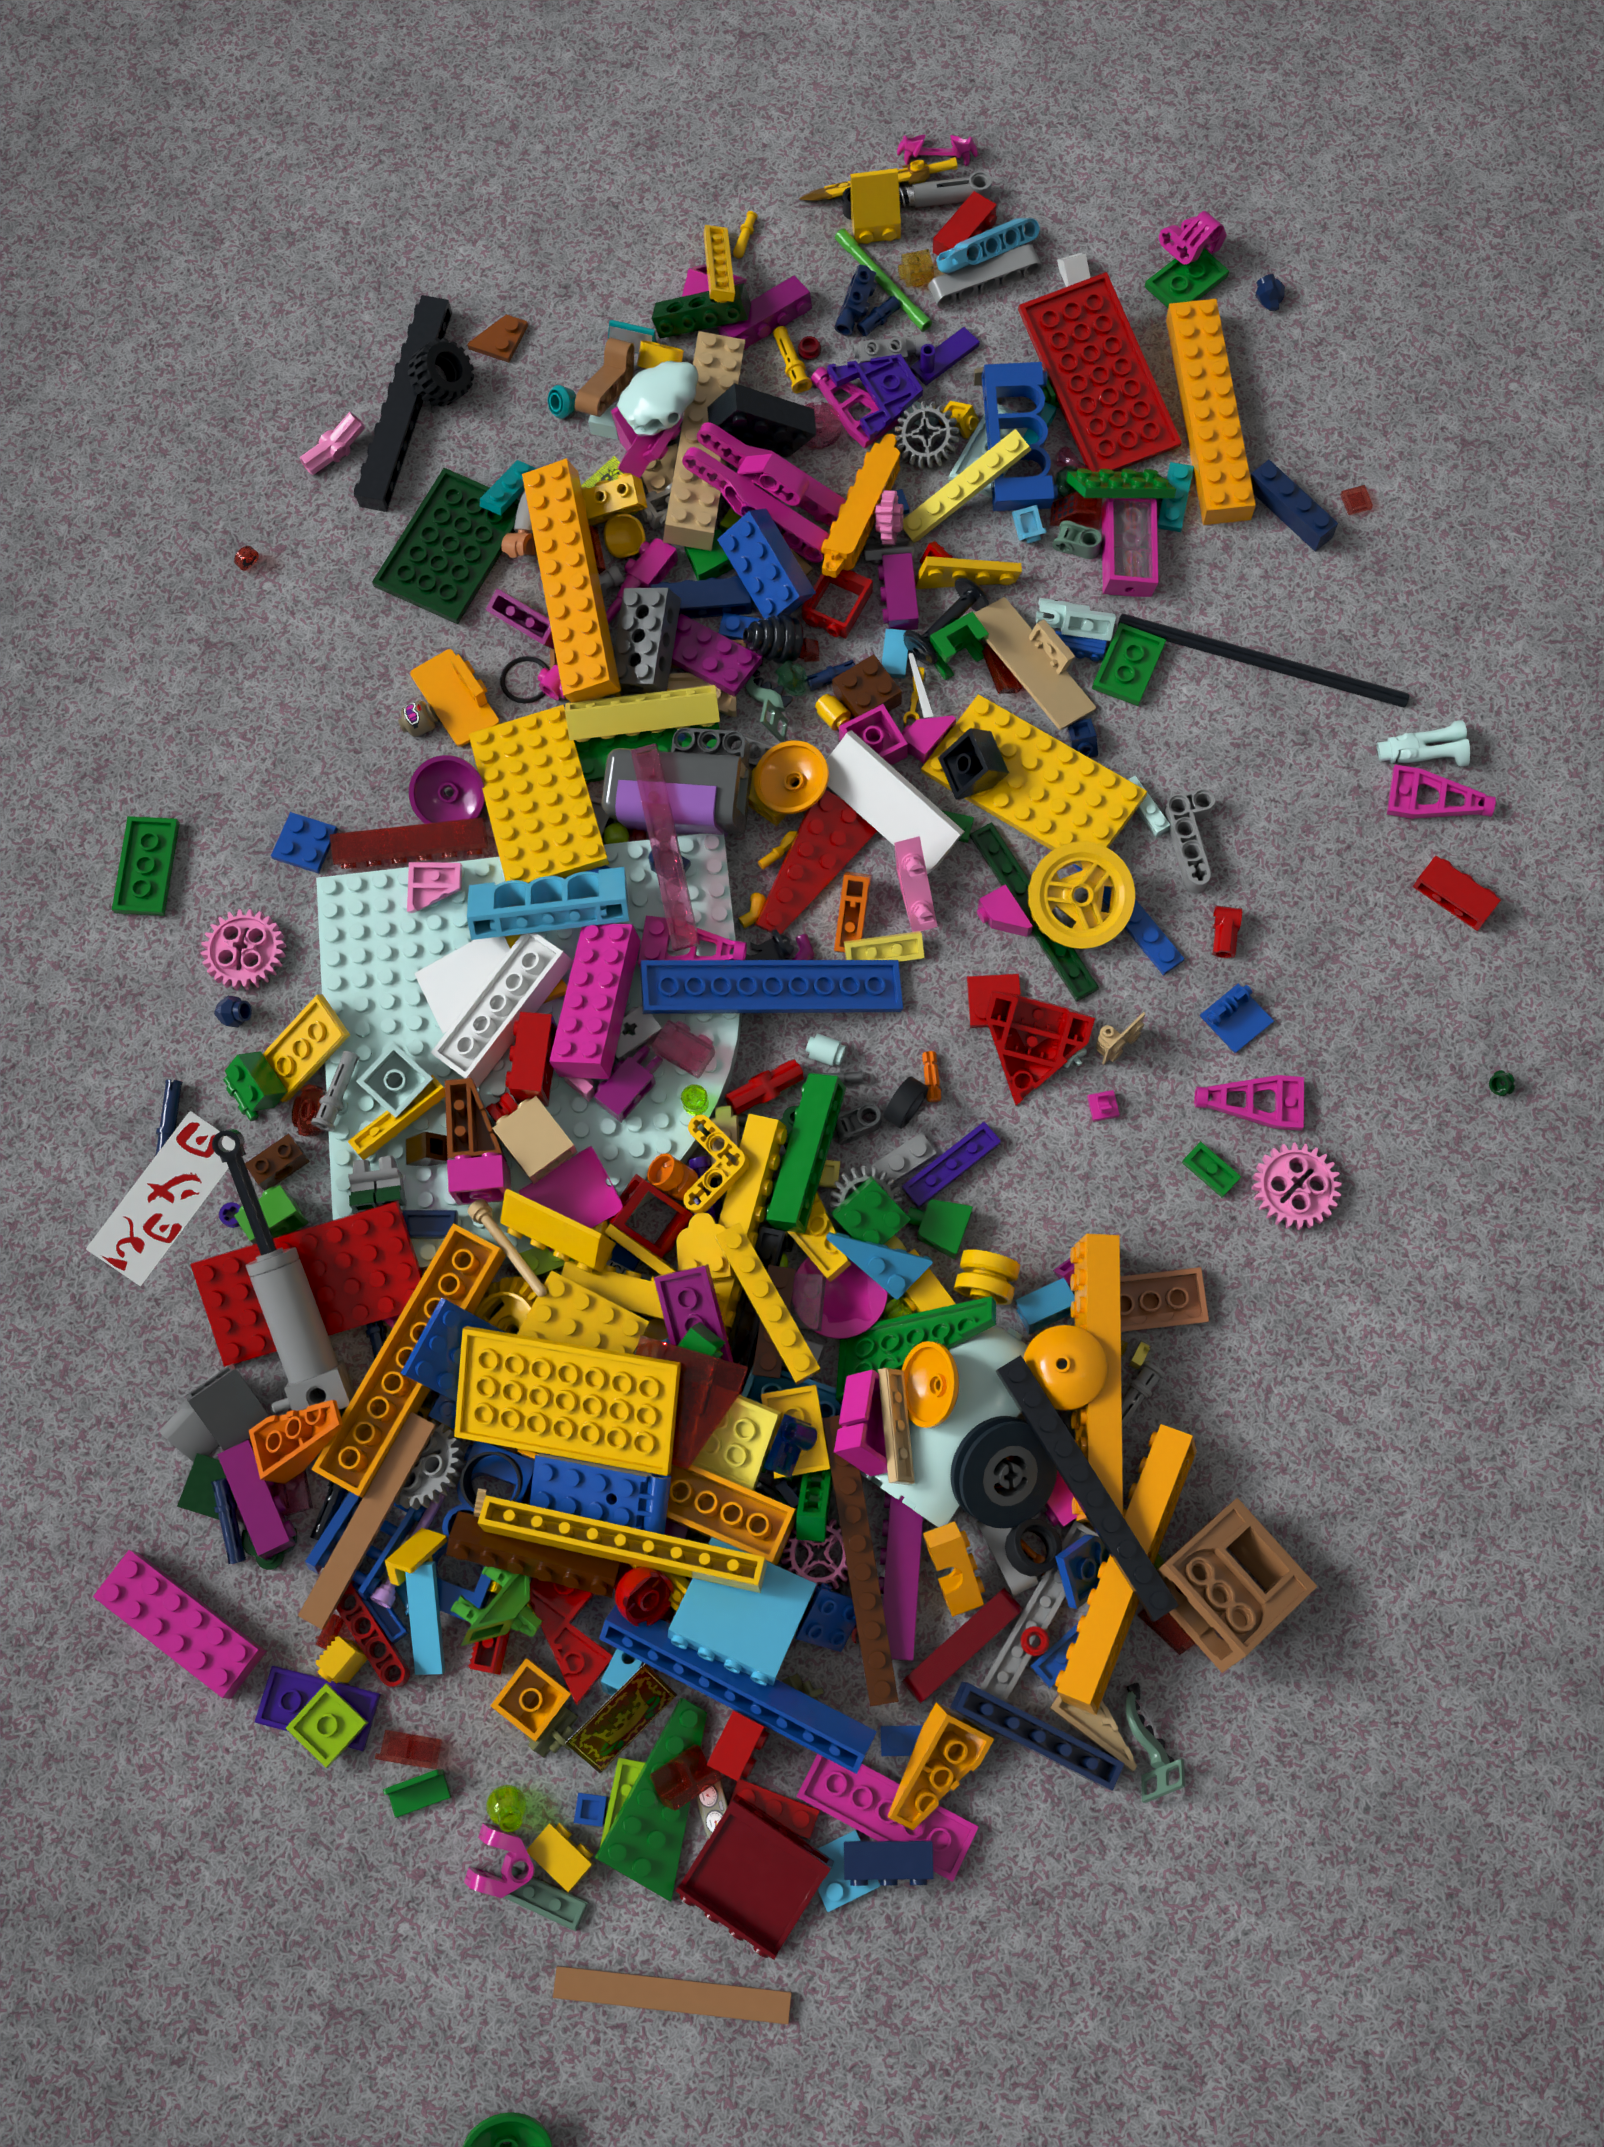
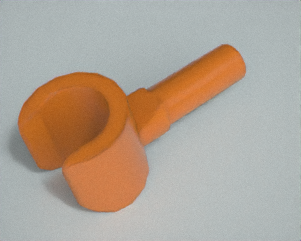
M1021 1539L1022 1550L1034 1560L1033 1562L1042 1563L1045 1561V1557L1037 1554Z

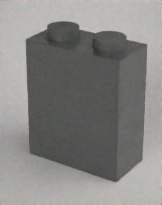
M233 1363L186 1395L187 1401L223 1451L244 1442L250 1437L248 1430L270 1416Z

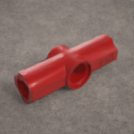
M792 1059L771 1071L766 1070L750 1078L748 1083L725 1094L726 1103L728 1106L732 1105L733 1114L737 1115L758 1103L762 1104L779 1096L781 1091L804 1079L802 1068L795 1059Z

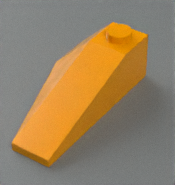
M936 1702L920 1731L888 1813L889 1819L914 1830L938 1807L939 1801L951 1789L954 1791L960 1785L959 1781L970 1770L974 1771L981 1764L994 1738L962 1715Z

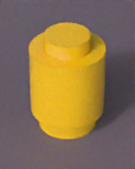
M825 694L816 702L817 714L832 730L836 731L840 725L850 721L851 712L835 696Z

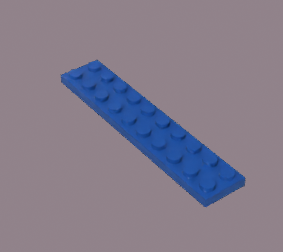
M641 960L640 962L643 1014L901 1012L903 1010L898 960Z

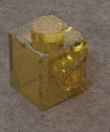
M929 249L901 254V265H898V274L900 280L904 279L906 287H921L934 279V266Z

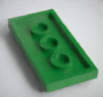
M1080 468L1077 469V472L1068 471L1066 479L1084 498H1175L1176 488L1167 479L1160 476L1158 471L1153 469H1145L1144 472H1136L1132 469H1123L1122 472L1100 469L1099 472H1092L1091 470Z
M127 816L112 904V911L114 913L165 916L180 825L178 819Z

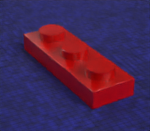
M741 1779L737 1782L730 1803L737 1794L791 1832L810 1839L820 1810Z

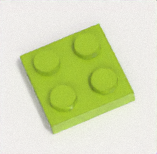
M325 1683L285 1729L325 1768H329L368 1722L329 1684Z

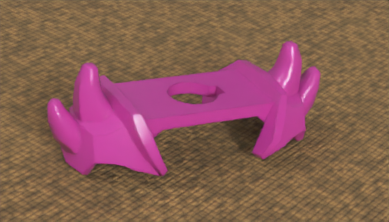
M925 134L914 138H908L907 135H904L897 148L898 156L905 150L904 161L906 165L910 163L912 155L914 157L918 155L957 156V158L962 156L965 166L969 165L970 151L975 158L978 156L977 147L971 136L967 139H962L958 136L950 135L952 148H923Z

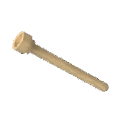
M484 1199L473 1202L468 1208L470 1217L474 1222L483 1224L536 1295L544 1297L547 1293L546 1288L493 1220L490 1205Z

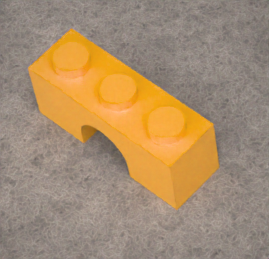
M954 1521L923 1533L936 1570L940 1571L949 1567L954 1568L950 1574L938 1578L945 1602L952 1617L984 1605L981 1593H984L985 1589L980 1576L975 1577L973 1571L977 1570L978 1567L973 1554L967 1553L966 1548L970 1547V1542L965 1530L959 1531Z

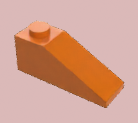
M845 872L834 951L845 952L844 941L862 939L872 875Z

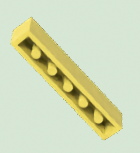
M715 685L572 702L565 705L569 739L576 740L577 742H585L594 737L610 739L618 734L635 736L643 731L659 733L667 728L679 730L680 728H689L692 725L708 727L716 722H720Z

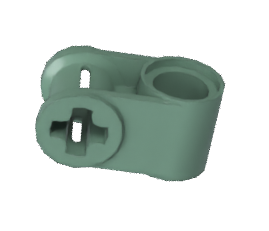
M1062 521L1060 523L1059 535L1052 544L1055 550L1085 559H1094L1099 555L1101 534L1098 530L1078 525L1072 521Z

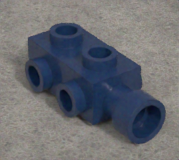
M866 265L857 266L848 286L839 317L836 320L834 328L842 335H851L855 322L861 316H866L870 303L867 302L868 297H872L876 289L877 283L874 282L877 272L870 270Z

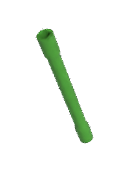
M840 229L835 235V240L860 265H866L870 270L877 272L874 280L890 296H895L898 299L901 308L922 332L930 328L932 321L883 272L846 229Z

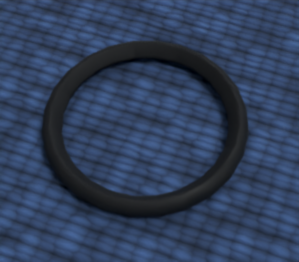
M523 656L512 660L504 667L501 673L500 686L503 693L517 703H532L545 696V693L541 691L532 698H518L512 695L505 685L506 674L517 663L530 661L539 664L542 668L549 669L545 662L531 656Z

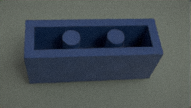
M932 1840L844 1841V1880H850V1886H867L868 1880H880V1885L892 1886L898 1885V1879H910V1885H927V1879H934Z

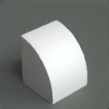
M1077 253L1057 259L1059 271L1066 287L1090 278L1086 254Z

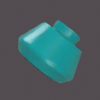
M555 385L550 390L547 399L551 413L559 419H563L575 411V392L562 385Z

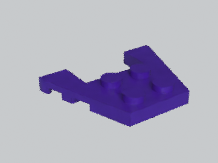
M901 354L871 358V362L857 363V361L847 362V365L836 367V364L827 366V373L836 387L860 378L878 407V411L860 419V426L870 441L923 396V388Z

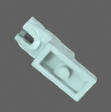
M1045 598L1039 599L1038 605L1040 607L1039 611L1036 612V624L1045 619L1050 627L1061 629V633L1064 635L1111 641L1116 619L1115 614L1090 611L1088 605Z

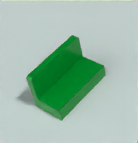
M436 1769L383 1789L384 1795H389L395 1818L452 1798L444 1769Z

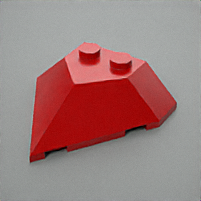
M992 991L985 1017L1015 1106L1033 1089L1040 1086L1062 1067L1078 1050H1081L1088 1044L1095 1017L1045 1001L1012 993Z

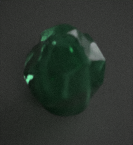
M1075 466L1064 467L1054 477V484L1057 485L1058 494L1065 499L1068 498V500L1078 492L1066 481L1068 471L1077 472L1078 468Z
M789 659L775 671L778 676L777 684L779 686L782 685L784 691L790 695L802 696L806 693L805 683L807 682V675L805 669L800 664H793Z

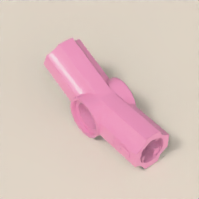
M349 412L334 430H328L320 437L319 444L299 457L301 463L310 474L314 475L332 461L340 462V458L350 454L349 446L366 428L365 424L353 413Z

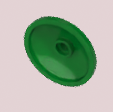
M508 2112L491 2116L476 2125L466 2137L462 2147H552V2141L546 2128L535 2118L521 2113Z

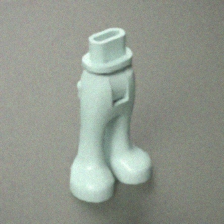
M1457 720L1446 728L1426 732L1404 733L1397 737H1389L1388 741L1377 742L1379 761L1390 760L1391 763H1395L1397 759L1398 763H1416L1435 758L1452 757L1458 766H1468L1470 763L1469 740L1466 739V725L1463 720ZM1452 741L1451 743H1446L1442 745L1426 746L1427 744L1436 742Z

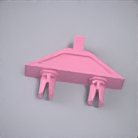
M920 836L895 842L896 870L912 932L938 927Z

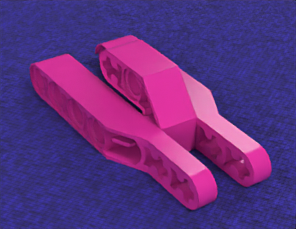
M709 422L704 423L697 433L699 443L738 468V470L734 472L696 447H690L682 458L684 467L718 489L735 513L741 517L748 511L766 508L790 549L811 562H821L824 554L821 553L822 543L830 535L754 485V483L786 504L804 509L813 515L815 520H820L830 527L833 521H837L840 506L842 503L845 504L846 500L775 452L747 446L717 425Z

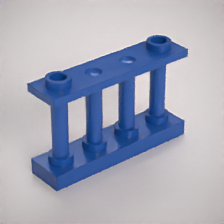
M349 1492L305 1560L309 1570L319 1574L321 1569L325 1567L362 1501V1497ZM394 1503V1506L407 1512L398 1527L386 1520L384 1521L380 1530L392 1536L383 1551L373 1545L370 1546L366 1555L377 1562L368 1576L357 1570L352 1581L361 1585L358 1592L365 1601L370 1594L374 1593L375 1588L381 1585L382 1580L380 1578L386 1570L385 1560L401 1546L414 1523L420 1521L427 1509L420 1504L419 1509L415 1510L411 1506L406 1509Z

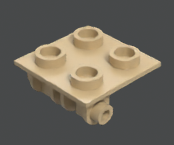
M1145 1012L1121 1034L1112 1026L1107 1025L1101 1028L1096 1049L1104 1057L1103 1065L1109 1060L1114 1062L1123 1053L1122 1048L1127 1042L1133 1044L1141 1035L1140 1030L1145 1025L1143 1023Z

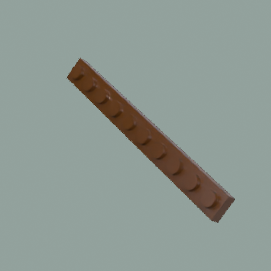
M840 1415L823 1418L871 1707L899 1702L860 1470L834 1453L837 1431L842 1428L839 1424Z

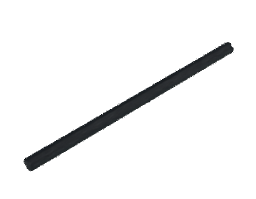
M1121 614L1118 621V626L1119 623L1166 639V641L1399 707H1406L1409 701L1410 694L1142 618Z

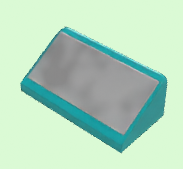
M615 320L609 321L608 339L612 337L633 343L634 353L639 354L641 340L657 343L654 329Z

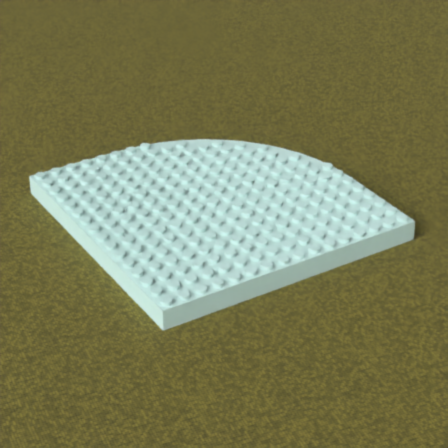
M701 833L604 845L609 864L606 866L610 868L624 867L628 887L629 921L610 924H633L642 941L646 915L672 918L736 941L724 833L723 835ZM662 841L668 843L669 849L691 862V866L678 885L651 871L648 859L653 847L659 846ZM500 857L449 862L462 864L461 891L415 913L407 912L409 867L316 878L322 994L350 1033V1036L325 1062L327 1092L340 1063L343 1051L355 1053L360 1057L341 1101L344 1107L342 1111L338 1112L333 1124L335 1129L333 1132L329 1131L333 1220L358 1213L349 1206L351 1187L348 1174H353V1162L362 1159L348 1141L387 1111L356 1082L362 1074L394 1042L430 1076L433 1075L444 1088L445 1080L465 1079L431 1054L445 1033H442L414 973L473 941L471 940L467 921L469 885L495 882V885L505 882ZM582 927L535 932L562 950L574 961ZM677 934L672 935L669 941L668 954L671 956L687 954L690 951L691 941ZM699 941L696 955L713 956L716 954L717 946L714 943ZM639 952L625 1014L631 1008H639L642 1005L640 968L638 967ZM572 966L562 978L567 986ZM565 995L542 1004L536 1013L552 1014L558 1027ZM742 1013L652 1014L662 1027L664 1037L649 1047L650 1053L640 1065L645 1068L656 1055H659L663 1061L652 1074L656 1084L622 1123L599 1106L595 1097L588 1102L565 1082L564 1077H559L556 1071H553L549 1107L545 1108L572 1141L577 1150L576 1154L592 1146L618 1196L622 1194L635 1174L649 1182L647 1179L648 1168L657 1156L668 1153L681 1161V1163L686 1164L690 1156L700 1145L690 1134L688 1125L690 1120L696 1115H705L709 1119L715 1117V1108L720 1107L732 1079L737 1058ZM631 1031L627 1032V1034H630L631 1036L635 1035V1033H632ZM516 1039L511 1044V1046H515ZM511 1046L477 1088L485 1108L491 1103L496 1104L500 1101V1097L506 1092L510 1094L509 1087H506L507 1071L512 1069V1062L509 1059ZM615 1058L610 1077L613 1075V1069L618 1064ZM591 1078L594 1082V1090H596V1088L602 1081H608V1079ZM445 1097L422 1114L416 1121L403 1129L396 1137L379 1148L376 1153L365 1159L369 1160L371 1171L380 1170L379 1158L384 1156L394 1157L397 1168L403 1176L406 1205L400 1206L402 1213L403 1210H457L458 1226L501 1248L483 1224L474 1222L470 1217L468 1208L471 1204L458 1205L448 1192L447 1162L432 1166L406 1165L407 1138L423 1132L447 1136ZM488 1113L492 1126L494 1127L496 1125V1122ZM700 1124L698 1129L706 1136L708 1130ZM499 1140L507 1160L506 1163L511 1172V1191L519 1194L518 1191L531 1184L532 1181ZM606 1178V1184L611 1187L609 1179ZM648 1191L631 1215L647 1201L655 1197V1195ZM503 1201L488 1203L492 1208L493 1220L518 1253L537 1248L529 1244L531 1239L524 1235L520 1240L506 1233L508 1227L500 1223ZM411 1239L422 1274L427 1270L444 1239ZM506 1256L501 1265L510 1264L512 1262Z

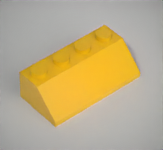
M506 1189L504 1193L500 1223L508 1227L506 1233L520 1240L524 1235L531 1239L529 1244L543 1251L547 1246L555 1250L553 1255L563 1261L568 1262L569 1258L578 1261L576 1267L590 1274L593 1269L602 1273L616 1245L615 1242L603 1234L516 1192Z

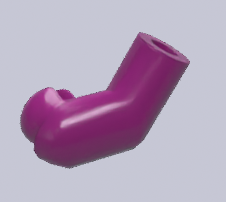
M808 934L797 936L796 942L799 952L791 960H813L814 951Z

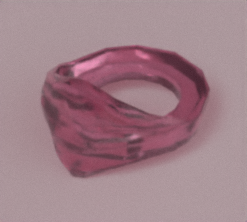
M1065 446L1059 450L1056 460L1058 467L1072 466L1077 469H1088V466L1081 463L1070 448Z

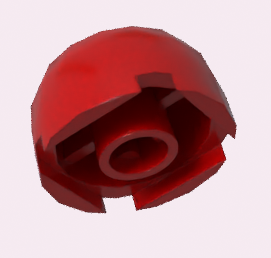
M639 1566L632 1568L619 1580L615 1589V1602L622 1616L634 1626L639 1627L638 1623L647 1621V1626L652 1625L668 1611L671 1602L668 1600L670 1592L674 1594V1587L671 1580L659 1570Z

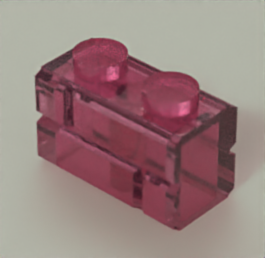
M670 1020L667 1021L661 1033L658 1034L652 1043L653 1052L694 1077L700 1078L706 1066L715 1055L712 1040L702 1034L698 1037L690 1032L691 1029L683 1022L677 1021L675 1024Z

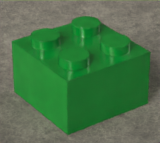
M872 1176L831 1212L833 1217L854 1239L883 1245L911 1220Z

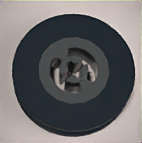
M999 1416L978 1424L963 1438L953 1457L950 1480L954 1497L965 1512L987 1526L1004 1529L1016 1527L1025 1520L1033 1518L1045 1506L1056 1483L1057 1469L1027 1422L1016 1417ZM1014 1456V1460L1011 1462L1006 1457ZM998 1483L1003 1487L994 1488V1485Z

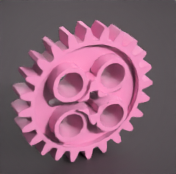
M238 909L237 916L235 917L231 912H228V919L226 921L219 917V926L210 925L214 930L213 933L205 932V936L209 941L201 942V945L207 949L200 952L202 957L206 959L202 963L206 968H209L207 970L208 974L211 977L214 976V980L218 984L223 981L222 984L226 988H229L232 984L233 988L238 991L242 984L246 990H249L250 983L259 988V980L262 979L268 983L267 975L269 973L277 975L273 969L274 966L282 967L278 958L286 956L280 950L286 947V944L282 941L284 935L281 931H278L280 929L279 926L273 923L269 916L264 918L260 911L254 915L253 911L249 909L247 914L244 915L241 909ZM238 933L235 939L229 940L232 934ZM258 936H263L261 941L254 943ZM228 957H233L230 963L224 964ZM258 959L256 965L249 967L251 961Z
M1293 1143L1290 1150H1288L1287 1146L1282 1144L1280 1153L1273 1148L1270 1152L1271 1157L1264 1155L1262 1158L1264 1164L1258 1163L1256 1169L1260 1173H1255L1252 1179L1259 1183L1253 1184L1252 1190L1259 1191L1260 1193L1255 1195L1254 1200L1263 1201L1258 1209L1264 1210L1267 1208L1269 1212L1266 1218L1268 1219L1273 1215L1276 1216V1225L1284 1220L1286 1229H1289L1292 1223H1295L1297 1230H1300L1305 1222L1308 1229L1313 1226V1220L1320 1225L1323 1222L1322 1215L1329 1218L1332 1214L1329 1208L1335 1209L1338 1204L1334 1200L1339 1199L1341 1194L1334 1190L1339 1189L1342 1183L1336 1182L1334 1179L1339 1176V1172L1330 1171L1334 1166V1162L1328 1164L1324 1162L1327 1154L1321 1157L1316 1156L1318 1148L1308 1152L1307 1144H1304L1302 1149L1298 1150L1297 1144ZM1289 1164H1298L1301 1167V1172H1293ZM1311 1169L1313 1173L1303 1182L1301 1187L1297 1188L1285 1203H1281L1280 1199L1287 1194L1293 1184H1296ZM1310 1181L1318 1182L1322 1190H1313L1310 1187ZM1271 1182L1281 1183L1284 1191L1274 1190ZM1292 1200L1301 1201L1304 1209L1298 1210L1294 1208Z

